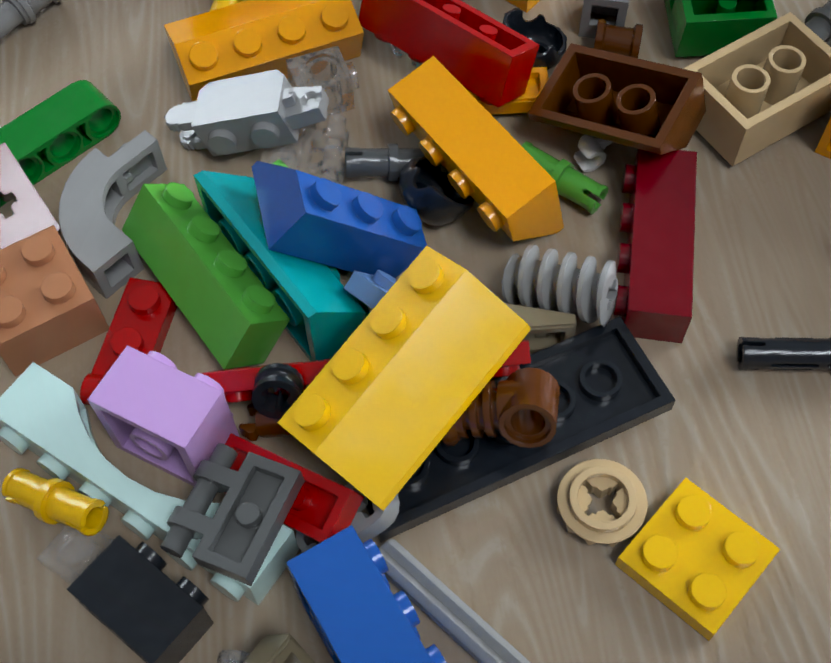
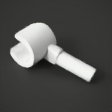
M584 135L578 142L580 150L575 152L573 158L584 172H592L605 162L607 155L603 149L613 142Z

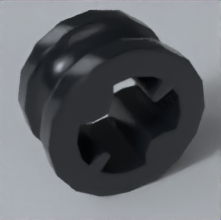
M268 364L261 368L256 374L251 401L254 408L268 418L281 419L303 393V377L297 369L287 364ZM273 387L274 392H277L278 388H282L288 391V394L283 395L282 391L279 390V394L276 395L268 390Z

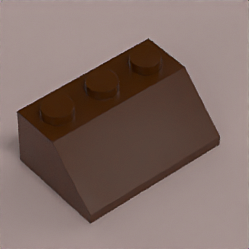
M571 43L529 110L528 116L530 120L662 155L686 148L706 112L703 76L700 72Z

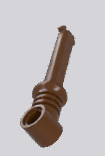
M528 367L516 370L509 375L507 380H500L497 387L494 381H489L442 438L446 446H455L461 439L469 438L471 433L474 438H482L485 432L488 438L497 437L498 431H500L502 437L519 447L534 448L545 445L556 434L560 394L557 380L549 372L539 368ZM253 403L247 406L250 416H255V423L239 425L241 435L250 441H257L258 436L262 438L294 437L277 423L280 419L268 418L260 414L254 408Z

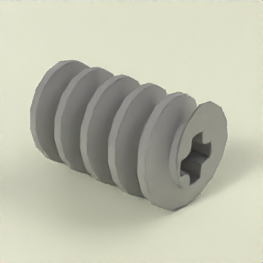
M535 244L528 245L522 257L518 253L510 257L504 269L502 279V295L504 302L507 304L519 305L521 303L522 306L540 307V309L575 314V316L579 315L580 320L588 324L594 323L598 319L603 327L609 322L618 292L615 261L608 260L601 273H597L595 257L588 256L581 269H578L576 253L568 252L562 264L559 265L558 252L554 248L547 249L542 261H540L539 247Z

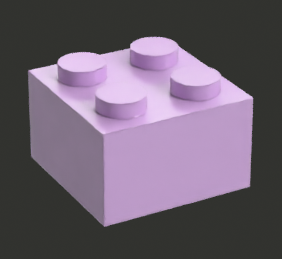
M127 345L87 399L117 448L192 486L196 483L193 475L202 460H209L217 444H225L231 433L240 437L233 419V413L230 411L225 398L223 387L207 375L197 373L192 377L178 370L170 359L156 351H149L148 354H144Z

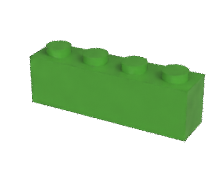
M175 182L168 184H143L122 231L134 242L138 253L224 370L263 364L290 321V318L276 302L274 295L265 288L250 269L245 258L235 250L224 236L219 225L210 218L195 199L193 192L184 184Z

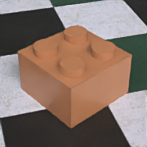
M54 225L0 250V356L15 377L22 374L32 362L40 365L109 330L102 312Z

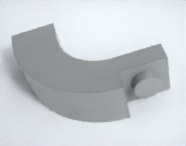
M146 130L130 142L123 144L110 157L105 156L97 148H94L78 163L70 174L59 202V224L65 242L85 279L105 299L124 286L130 277H135L144 269L134 242L115 226V222L123 205L141 190L142 185L150 184L167 170L158 140Z

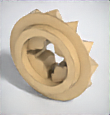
M591 459L581 462L565 474L558 488L557 513L564 520L568 533L577 534L586 541L588 546L598 543L614 547L621 541L630 537L633 538L642 526L647 514V495L641 481L630 469L615 461ZM614 491H617L610 506L614 516L612 514L609 515L604 510L598 511L596 514L591 513L589 516L587 515L592 502L588 492L590 494L593 493L598 498H602L607 494L610 496Z

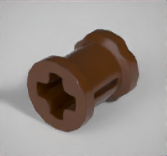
M599 19L594 49L638 58L643 24H636L634 28L609 25L605 19Z

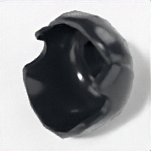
M514 8L504 14V25L540 44L533 67H547V70L560 62L566 52L567 36L559 27L546 22L543 14H539L533 20H525L520 8Z
M422 156L410 160L404 166L399 180L400 195L405 205L417 209L421 221L434 226L450 224L473 207L474 199L471 195L465 199L461 197L448 180L447 174L449 173L442 172L438 166H433L426 157Z

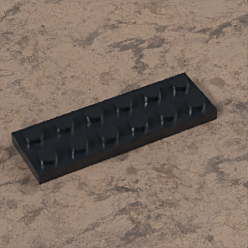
M619 316L610 320L605 327L598 325L531 354L530 364H520V369L530 367L549 372L559 384L560 394L556 434L550 442L534 448L519 447L502 437L500 431H498L497 437L488 438L486 432L482 438H474L471 433L469 438L461 439L455 446H446L442 439L399 491V513L394 523L377 535L380 543L672 410L676 401L622 318ZM509 376L492 377L490 381H494L497 387L500 380H507ZM367 498L368 505L365 511L368 515H372L374 513L373 502Z

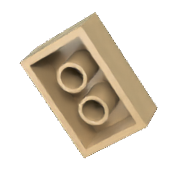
M791 12L683 68L700 72L703 76L706 112L696 130L732 167L831 111V47Z

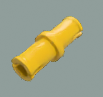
M16 468L3 481L1 492L6 497V501L32 510L37 519L47 524L62 523L78 530L83 535L93 536L102 530L108 519L109 509L107 506H104L106 503L103 500L91 498L75 491L74 486L63 479L52 478L48 480L31 473L27 469Z

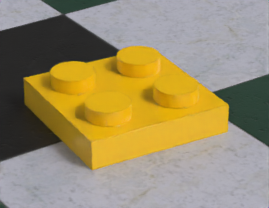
M685 477L619 555L615 565L710 641L777 555L780 548Z

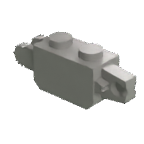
M275 69L209 82L199 90L197 101L174 106L169 109L164 118L166 125L171 131L180 132L182 130L178 136L181 140L180 143L185 149L187 148L189 151L190 149L199 150L207 148L214 157L298 143L300 128L326 120L329 97L322 86L292 87L285 75Z

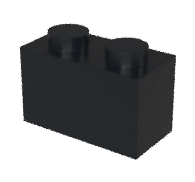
M120 535L67 588L85 609L146 663H179L214 624L203 607L209 599L196 585L184 576L175 583L162 572L167 563L150 546L141 541L134 548Z

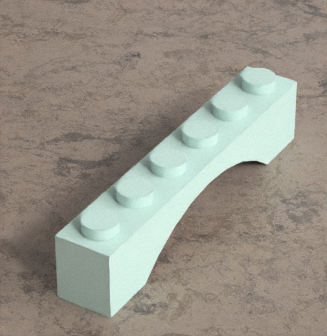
M32 362L0 397V440L20 455L29 449L40 457L36 463L50 476L63 480L70 477L82 485L78 489L79 493L103 500L106 503L104 506L108 507L111 505L124 514L121 518L122 523L139 537L148 540L154 534L161 540H164L171 528L167 525L170 515L176 506H183L186 500L154 492L131 480L106 460L93 437L88 411L73 387ZM211 503L205 516L213 518L221 503ZM283 524L252 586L203 566L201 567L214 575L210 580L211 584L230 599L238 602L242 596H245L259 605L286 569V562L294 558L299 548L294 531ZM191 539L181 558L169 553L167 554L180 565L192 571L197 565L192 555L201 539Z

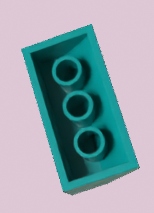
M203 170L193 175L203 209L219 225L224 236L235 250L245 258L247 265L265 288L274 295L276 302L290 318L285 327L287 332L310 361L331 359L370 313L368 306L344 289L343 284L340 282L341 278L337 268L268 249L253 177Z

